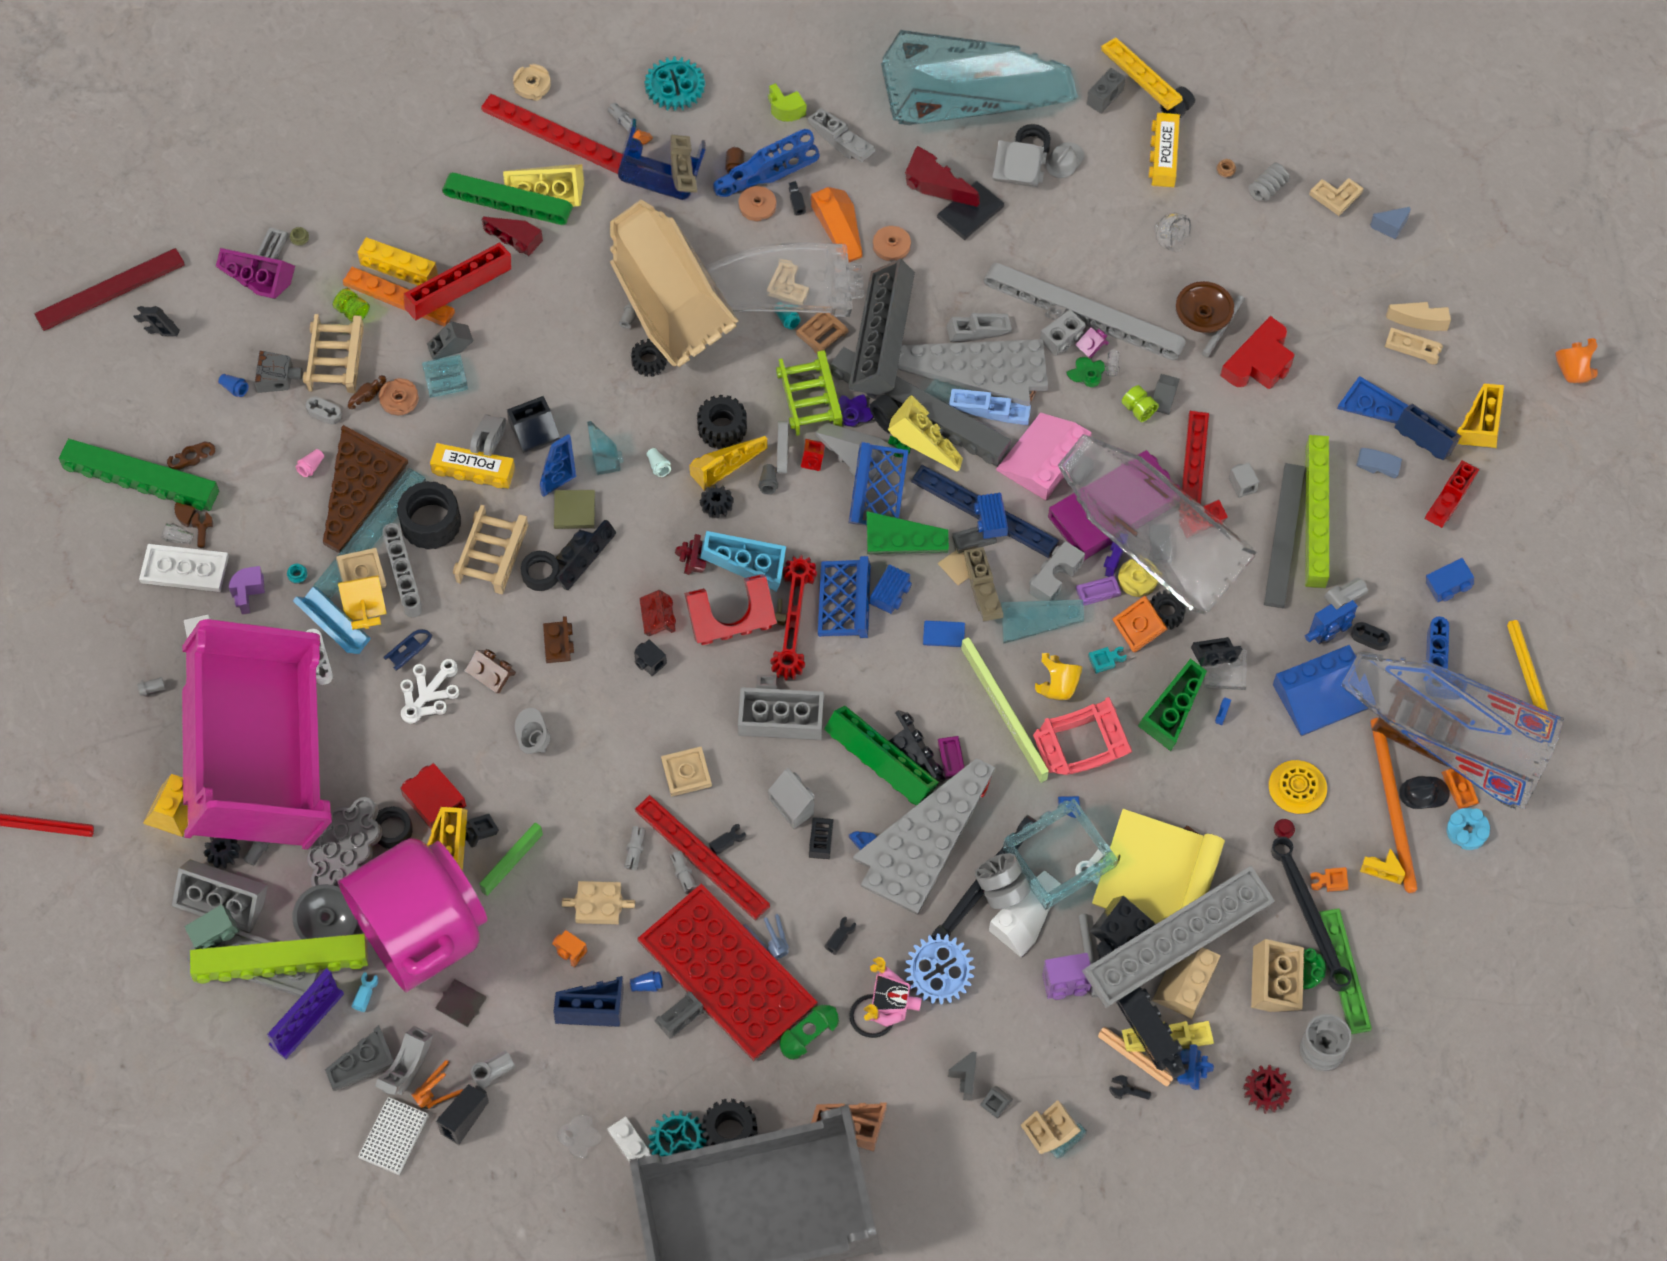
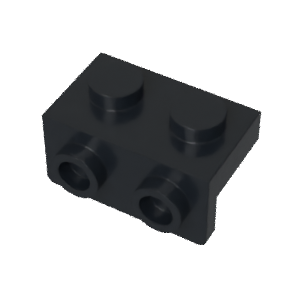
M1229 637L1193 642L1191 646L1201 667L1233 663L1237 661L1243 650L1241 646H1233Z

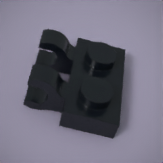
M157 306L137 307L140 314L134 315L133 318L139 323L148 321L151 324L149 327H144L147 333H159L161 336H178L180 329L164 313L163 309Z

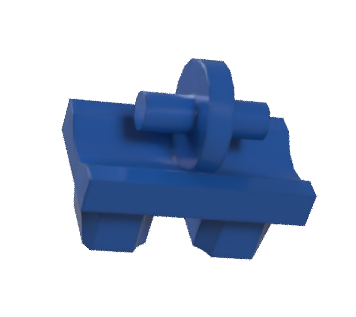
M1190 1045V1049L1180 1052L1182 1063L1189 1064V1069L1185 1070L1183 1075L1178 1076L1177 1081L1183 1085H1190L1193 1090H1199L1200 1078H1207V1072H1212L1214 1065L1208 1062V1056H1202L1201 1059L1202 1052L1197 1050V1045Z

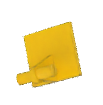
M379 575L339 582L338 587L343 610L352 620V630L365 628L366 630L371 626L381 625L379 615L387 613Z

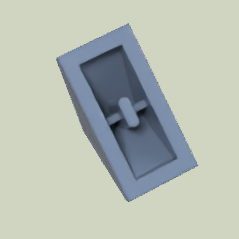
M1410 207L1373 214L1370 226L1396 240L1408 221L1411 209Z

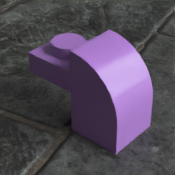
M260 566L241 569L230 580V593L232 598L235 599L236 608L239 607L242 614L250 613L249 595L265 593L264 577Z

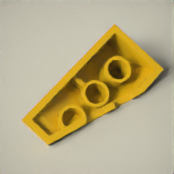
M762 436L707 453L700 458L697 457L689 465L690 475L705 491L707 486L710 488L768 448L767 438Z

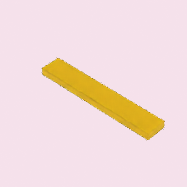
M1115 37L1101 46L1102 52L1166 110L1183 101L1182 96L1118 38Z

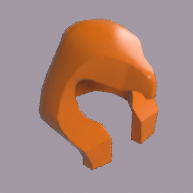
M1588 339V345L1582 347V343L1576 342L1572 344V348L1555 352L1558 366L1567 382L1587 383L1597 377V368L1593 369L1590 367L1592 355L1598 347L1596 339Z

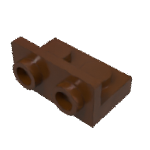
M563 616L562 622L543 623L546 664L571 661V653H574L573 641H569V635H573L572 623L567 621V616Z

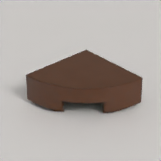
M176 502L174 510L177 519L183 526L189 527L192 517L196 512L195 507Z

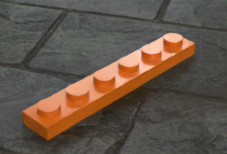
M351 267L343 280L344 286L405 310L404 293L409 291L408 289ZM444 305L422 318L445 327L453 317L455 310L448 305Z

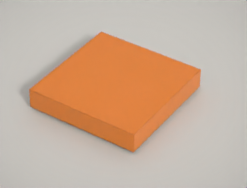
M1146 596L1140 598L1112 619L1134 653L1168 630Z

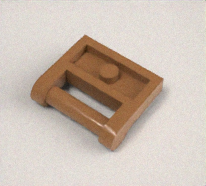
M823 308L796 331V335L817 354L818 351L827 349L838 338L845 336L849 331L842 322ZM833 327L837 329L822 343L819 344L817 342V340H819Z

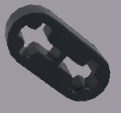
M1358 622L1353 626L1351 636L1354 641L1379 651L1385 650L1388 647L1390 635L1386 631L1364 622ZM1360 629L1364 630L1362 635L1358 634ZM1379 637L1383 638L1381 643L1377 642Z

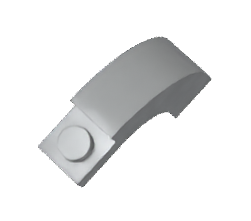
M415 1026L407 1031L395 1061L377 1079L375 1086L387 1094L395 1095L398 1093L402 1095L417 1075L429 1050L433 1034Z

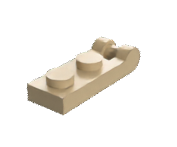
M1395 328L1390 329L1385 344L1386 348L1424 359L1429 364L1438 363V354L1441 353L1443 348L1439 342Z

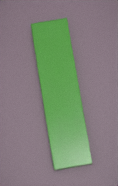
M534 823L480 882L483 894L488 896L541 838L543 832L539 824Z

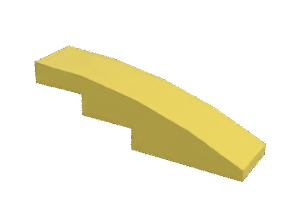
M1187 1021L1169 1025L1172 1031L1171 1037L1173 1040L1177 1039L1182 1049L1190 1048V1045H1197L1199 1047L1214 1044L1209 1021L1187 1025ZM1132 1028L1122 1030L1126 1051L1146 1052Z

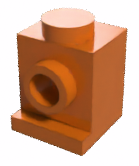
M567 930L562 935L558 934L552 943L556 947L557 954L565 960L570 959L571 966L574 968L587 953L586 943Z

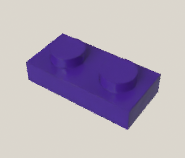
M1120 533L1118 540H1113L1110 551H1113L1111 557H1106L1103 565L1106 568L1105 576H1114L1124 552L1123 549H1125L1124 545L1127 543V535L1123 536Z

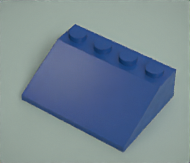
M1350 645L1277 673L1273 682L1277 694L1301 736L1369 709L1367 705L1370 708L1375 706L1361 665Z

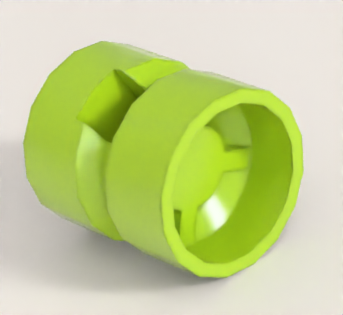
M1136 385L1123 396L1121 403L1129 411H1132L1133 415L1140 422H1144L1157 411L1159 405L1151 396L1147 397L1148 393L1140 385Z

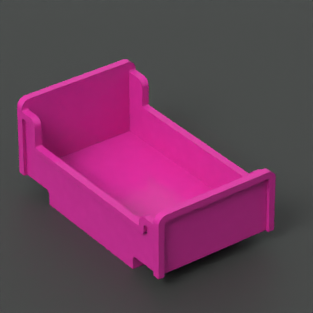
M204 619L198 622L182 645V652H186V684L182 689L183 805H188V827L184 831V838H192L193 835L299 845L302 846V849L308 850L332 823L330 801L320 800L316 667L320 660L319 634Z

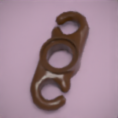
M380 375L378 379L381 381L379 383L376 379L372 383L367 382L363 384L350 398L347 405L348 408L353 410L356 409V405H360L363 401H371L386 383V376Z
M206 441L193 446H187L181 453L175 454V458L180 460L178 464H172L173 456H169L167 465L175 470L195 466L201 459L208 457V454L202 452L204 448H210V456L214 455L216 448L211 442ZM190 452H195L197 454L196 457L191 460L187 459L186 455Z

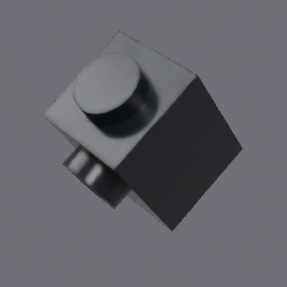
M650 639L636 647L634 662L640 670H645L653 676L667 664L666 654Z

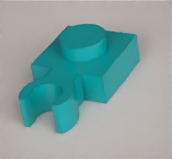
M1120 646L1110 652L1109 648L1105 647L1089 652L1088 657L1095 674L1115 668V662H1124L1127 655L1119 656L1117 654L1123 652L1124 648Z

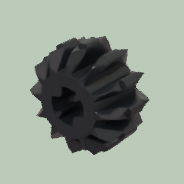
M715 484L713 489L707 486L706 492L701 493L700 506L703 513H708L710 518L716 515L717 519H719L721 514L726 517L727 511H732L734 498L731 496L730 490H725L724 485L717 488Z
M210 837L211 842L205 843L206 850L203 852L204 856L207 857V862L213 864L215 868L222 864L223 868L226 869L227 863L234 865L233 859L240 857L238 851L241 849L240 845L237 844V839Z

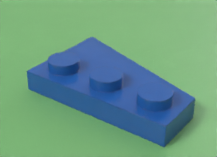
M1359 376L1339 403L1337 409L1396 424L1404 409L1409 405Z

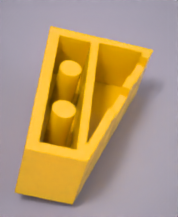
M1483 384L1473 402V406L1469 413L1466 414L1463 424L1457 431L1461 435L1457 444L1497 448L1504 385Z
M441 807L431 830L427 846L432 845L436 841L441 842L463 871L468 810Z

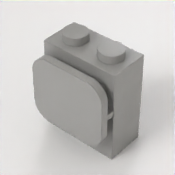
M999 140L993 180L1038 187V184L1043 182L1044 171H1041V165L1046 163L1047 157L1044 147Z

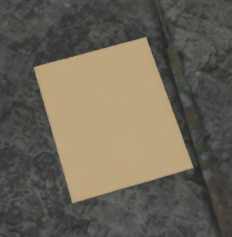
M955 550L937 563L957 586L969 578L964 552L958 554V551Z

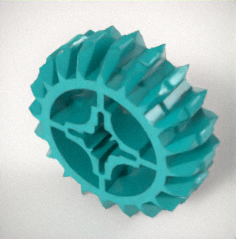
M680 1110L679 1115L676 1116L675 1112L671 1111V1117L669 1118L666 1114H663V1122L656 1119L655 1124L657 1127H651L653 1134L648 1136L649 1141H651L649 1149L653 1150L652 1155H660V1157L677 1154L681 1150L691 1151L704 1148L703 1146H706L707 1142L703 1138V1133L706 1131H702L703 1123H699V1117L696 1116L691 1120L692 1113L688 1112L684 1116L683 1110ZM679 1125V1127L676 1130L668 1129L672 1126ZM687 1128H690L697 1137L696 1143L686 1136ZM682 1135V1141L679 1140L675 1145V1140H678ZM661 1137L671 1144L669 1153L662 1148L660 1144Z

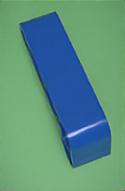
M1435 617L1432 619L1427 631L1426 669L1432 671L1464 695L1465 690L1454 687L1453 684L1455 683L1450 679L1465 689L1468 686L1467 680L1441 670L1446 676L1447 674L1451 675L1450 679L1438 672L1433 665L1438 664L1440 668L1448 671L1449 622L1444 617ZM1426 673L1429 678L1425 680V689L1430 696L1449 699L1461 698L1458 694ZM1454 673V674H1457V675H1459V676H1461V677L1466 678L1463 674ZM1432 682H1436L1440 686H1435Z

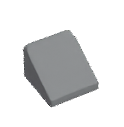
M757 675L756 688L777 689L778 677L776 675Z

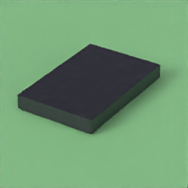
M978 181L971 185L979 192L980 205L978 207L952 201L937 214V218L963 240H966L1004 207V202Z

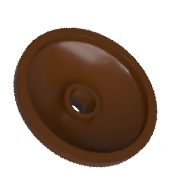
M1200 281L1189 284L1181 290L1176 300V313L1180 321L1188 328L1201 333H1211L1219 331L1229 324L1234 313V302L1229 292L1222 286L1213 282Z

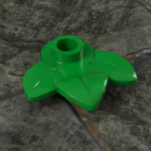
M1079 357L1076 360V368L1067 371L1066 374L1074 382H1083L1087 387H1096L1102 379L1101 374L1105 371V364L1102 360L1092 362L1088 357Z

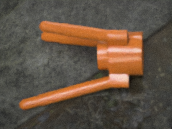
M445 1060L411 1094L421 1109L425 1106L430 1109L435 1104L453 1098L463 1091V1089L431 1100L434 1097L431 1089L446 1076V1073H442L437 1078L436 1076L447 1066L448 1060Z

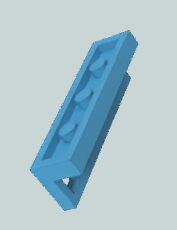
M312 587L305 597L296 596L293 602L347 653L360 654L371 638L361 628L352 630V620L317 587Z

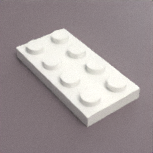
M148 544L139 581L143 584L221 592L229 555L226 552Z

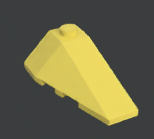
M582 164L503 171L504 184L506 186L563 199L570 202L572 206L581 205L584 188Z
M912 395L909 396L891 418L888 428L891 435L903 444L955 471H959L963 460L962 456L949 439L942 437L938 424L933 425L927 417L929 412Z

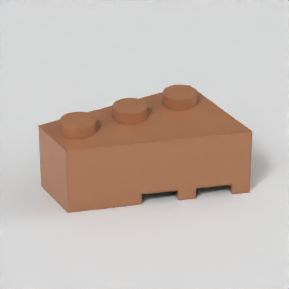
M887 1102L849 1105L856 1129L857 1146L874 1151L886 1114ZM817 1104L811 1123L822 1121V1112L839 1108L845 1104Z

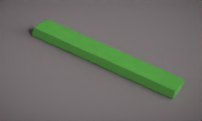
M1340 908L1320 911L1319 914L1331 939L1340 965L1347 968L1352 975L1349 988L1338 992L1346 1023L1351 1030V1034L1371 1031V1023ZM1334 975L1337 984L1343 985L1348 982L1345 975Z

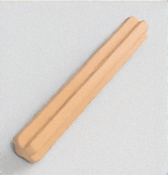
M1107 1027L1101 1029L1098 1035L1100 1039L1163 1085H1170L1173 1077L1169 1072L1156 1069L1151 1059L1139 1051H1126L1124 1040Z

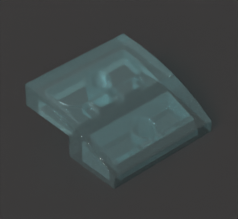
M461 355L422 363L430 398L469 390Z

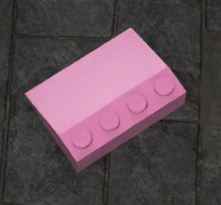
M1040 413L996 468V471L1046 501L1073 467L1076 458H1079L1090 445L1092 432L1075 422Z

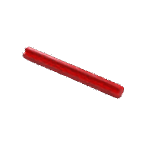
M0 813V826L85 837H92L94 834V826L91 824Z

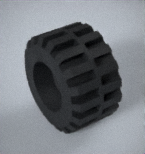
M719 395L717 398L712 396L710 401L706 399L704 405H700L697 412L698 431L700 438H703V442L705 444L709 443V446L712 448L717 446V449L736 445L737 441L741 442L743 436L747 433V414L742 403L739 404V400L736 398L732 400L729 395L727 397ZM719 418H727L732 421L726 426H717L712 423Z
M722 1099V1104L715 1102L712 1109L709 1107L706 1110L707 1115H704L702 1119V1131H706L703 1133V1138L707 1140L706 1147L758 1135L755 1113H752V1109L749 1106L745 1107L744 1102L736 1103V1099H731V1102ZM734 1120L742 1125L743 1130L737 1137L727 1139L717 1133V1128L724 1121Z

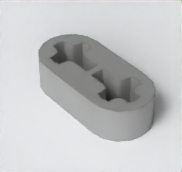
M311 397L306 402L308 414L325 423L337 424L342 418L340 408L333 403L319 397ZM318 404L319 408L315 407L314 409H312L311 406H316ZM334 412L336 413V415H331V417H329V414H328V413H330V414H333Z

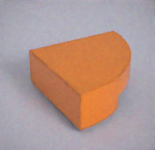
M637 130L627 141V145L629 148H637L651 141L653 137L650 133Z

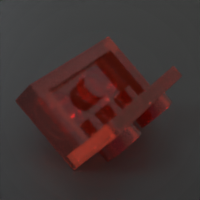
M659 589L639 598L645 635L652 636L664 630H668L671 633L676 631V619L672 608L673 600L670 595Z

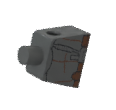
M259 351L255 376V386L258 393L289 390L291 379H302L303 369L293 367L291 357Z

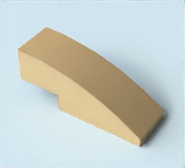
M1428 302L1389 305L1386 318L1391 321L1421 330L1447 331L1451 322L1448 307L1429 308Z

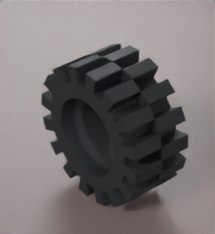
M647 339V342L640 340L641 344L637 342L635 348H632L631 360L634 370L638 371L640 375L644 373L645 377H648L650 373L651 377H653L655 372L659 375L661 373L660 369L664 371L667 359L650 339ZM645 354H654L657 357L652 362H645L641 359Z
M1163 590V594L1159 591L1156 596L1153 595L1150 602L1166 627L1170 626L1171 630L1174 629L1175 625L1178 627L1180 622H1183L1186 603L1179 599L1177 595H1173V591L1170 590V594H1167V590ZM1161 605H1170L1174 608L1175 612L1172 615H1164L1160 612L1159 608Z

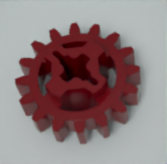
M1261 1065L1258 1068V1072L1252 1069L1251 1076L1247 1075L1245 1079L1247 1083H1244L1243 1089L1248 1091L1245 1092L1244 1098H1250L1249 1106L1256 1104V1111L1261 1107L1265 1114L1268 1109L1276 1113L1277 1106L1282 1110L1285 1106L1284 1103L1289 1102L1290 1098L1287 1095H1291L1292 1089L1287 1087L1290 1086L1291 1081L1284 1080L1287 1074L1283 1073L1280 1075V1068L1277 1067L1273 1071L1271 1065H1268L1267 1070H1264ZM1264 1077L1263 1080L1256 1081L1258 1078ZM1267 1083H1268V1087H1269L1268 1089H1269V1091H1270L1268 1096H1267V1091H1266V1088H1265V1086H1266ZM1279 1096H1281V1097H1280L1279 1099H1277L1276 1101L1271 1102V1100H1272L1274 1097H1275V1098H1278Z

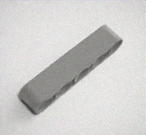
M389 523L383 528V536L402 606L408 617H417L422 612V605L402 532L397 524ZM406 586H411L409 589H403ZM411 603H415L414 606H408Z

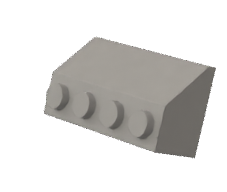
M189 859L178 869L172 906L203 916L222 904L230 910L239 929L251 932L264 906L268 885Z

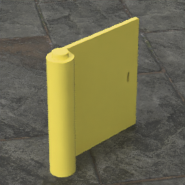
M1122 809L1092 904L1106 909L1114 898L1124 895L1154 921L1156 925L1209 892L1225 840L1212 834H1205L1203 836Z

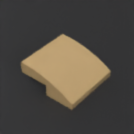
M1058 1100L1042 1115L1036 1111L1021 1124V1127L1040 1154L1061 1146L1081 1131L1066 1108Z

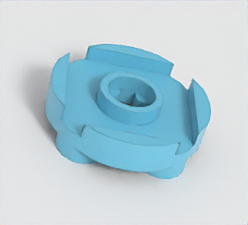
M1462 808L1450 816L1446 831L1453 844L1462 846V849L1475 850L1480 848L1488 839L1490 824L1480 809ZM1466 825H1470L1473 828L1472 833H1469L1468 830H1464L1463 828Z

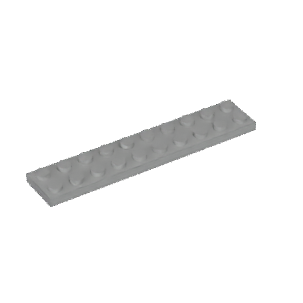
M1249 866L1086 967L1082 972L1107 1008L1275 901L1252 866Z

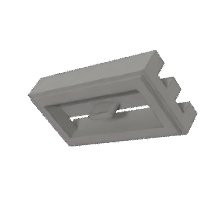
M269 227L256 255L263 256L274 233L275 236L269 245L265 257L270 258L271 256L272 259H277L286 242L288 233Z

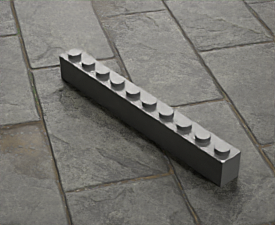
M843 347L832 361L831 374L836 379L847 383L850 382L855 352ZM896 376L894 389L880 395L866 393L867 396L875 399L881 395H887L899 408L912 395L929 412L927 417L933 425L938 424L940 427L939 431L943 437L949 439L952 444L965 448L970 454L983 458L988 464L998 467L1010 450L1011 439Z

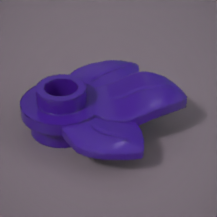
M864 394L856 396L851 400L845 395L840 397L838 402L844 425L852 427L856 426L859 422H868L874 418L870 407H867V400Z

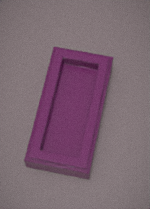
M959 736L938 739L945 779H951L965 768Z

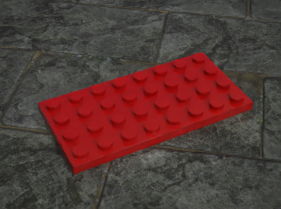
M702 884L696 887L637 938L638 942L686 992L690 991L703 1004L705 1012L753 1061L778 1041L787 1029L790 1030L818 1005V1002Z

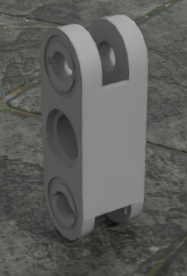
M485 414L472 436L470 452L477 454L481 451L484 452V455L491 456L504 434L506 418H496Z

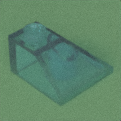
M588 421L589 441L597 475L621 471L620 463H623L622 452L617 451L616 444L594 423Z

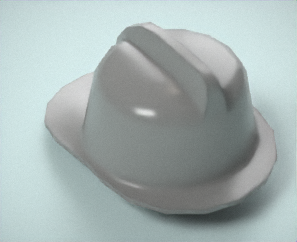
M1072 142L1060 144L1047 159L1046 168L1048 172L1057 178L1070 176L1082 163L1084 151L1079 145Z
M535 708L524 709L519 713L515 721V732L520 749L525 754L545 753L550 743L551 735L545 726L543 716Z

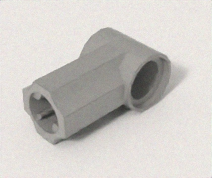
M1357 577L1342 587L1336 586L1330 589L1324 598L1337 610L1348 602L1355 601L1367 594L1368 589L1366 583Z
M505 1050L485 1062H478L473 1065L471 1069L473 1084L485 1088L494 1079L514 1069L515 1065L509 1053ZM480 1072L487 1074L484 1078L476 1077Z

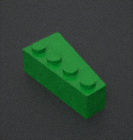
M866 512L867 554L948 553L949 551L947 529Z
M1190 658L1144 715L1138 727L1171 751L1178 740L1207 670Z

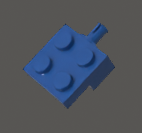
M1352 600L1337 610L1330 604L1315 613L1308 634H1305V639L1308 642L1315 639L1320 644L1324 641L1332 640L1336 633L1348 630L1352 626V621L1358 607L1357 604Z

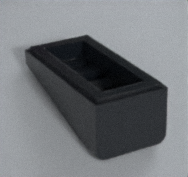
M813 817L809 858L830 860L834 819ZM816 823L829 824V827H816ZM816 831L828 832V835L815 833ZM815 838L827 839V841H816ZM814 845L826 846V848H816Z

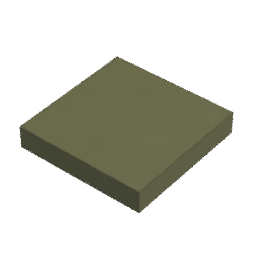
M555 490L554 529L595 528V490Z

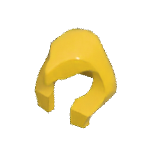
M1042 653L1041 662L1050 672L1051 684L1049 681L1040 685L1035 683L1036 692L1048 699H1070L1076 690L1083 667L1064 664L1060 662L1057 655H1051L1049 659L1050 653Z

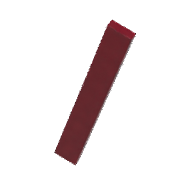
M174 248L34 313L42 330H48L185 266V263L177 249Z

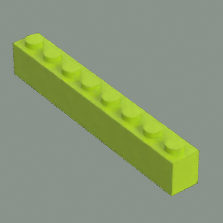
M1309 435L1306 443L1305 587L1326 588L1329 579V436Z
M365 934L190 950V975L194 982L200 984L209 983L211 980L227 982L232 980V978L248 980L254 976L269 978L274 977L275 974L296 975L297 972L317 973L319 970H325L326 968L329 971H339L341 968L360 969L363 966H368V946Z

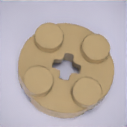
M536 64L529 65L530 67L519 68L513 77L515 92L523 98L535 101L540 100L551 87L548 71ZM534 79L536 82L534 84H529L528 81H532Z

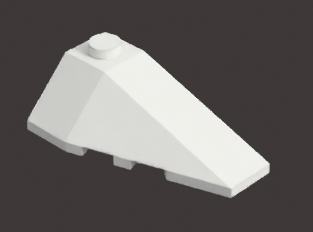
M1044 870L1030 883L1031 890L1023 900L1013 906L1002 909L990 921L989 931L1022 958L1036 943L1061 883Z

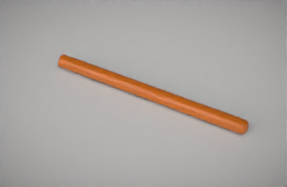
M1374 718L1370 721L1372 728L1375 722L1378 720V718ZM1372 731L1398 859L1405 871L1403 879L1404 888L1407 893H1414L1418 887L1387 738L1382 733Z

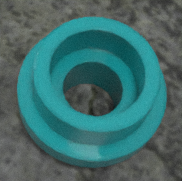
M293 564L287 570V577L292 583H301L308 575L307 569L301 564Z

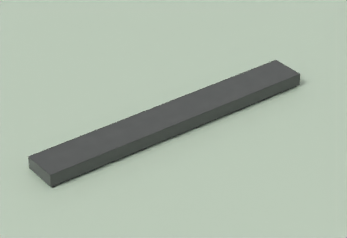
M1289 463L1284 465L1264 600L1265 606L1283 609L1285 607L1305 466Z

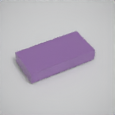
M1115 575L1076 586L1082 606L1121 596Z

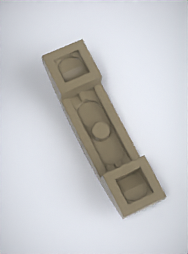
M671 135L670 154L674 185L677 191L697 193L696 176H693L690 157L692 150L690 136Z

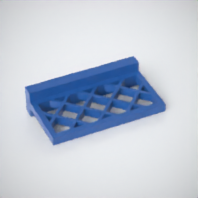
M865 442L859 444L848 523L866 525V520H862L863 512L870 507L874 513H877L872 505L880 499L888 508L881 515L890 510L894 518H899L908 450L871 445ZM872 450L881 451L885 458L876 464L871 457ZM894 453L903 454L902 463L897 467L889 458ZM887 459L893 470L884 475L878 465ZM876 468L882 478L873 484L869 478V472ZM895 471L900 480L893 487L886 477ZM884 479L891 489L882 495L875 485ZM871 488L879 496L872 503L866 498V492ZM893 491L897 496V501L890 507L884 496Z
M860 556V560L821 561L818 616L819 637L859 635L860 638H868L871 564L868 556ZM857 566V571L851 577L844 572L849 567ZM835 567L838 571L830 578L826 574V568ZM842 574L847 580L839 586L834 580ZM832 583L837 589L829 596L825 592V588ZM853 583L856 586V590L849 595L844 588ZM842 592L847 598L838 604L833 598ZM851 600L855 604V608L848 613L843 607ZM831 601L836 608L828 614L824 607ZM841 610L846 616L837 622L833 616ZM829 619L835 624L831 630H823V625ZM851 619L854 622V629H845L842 625Z

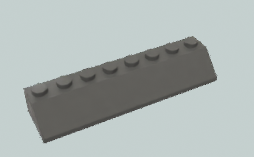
M901 258L870 273L849 382L850 390L880 395L894 389L915 272Z

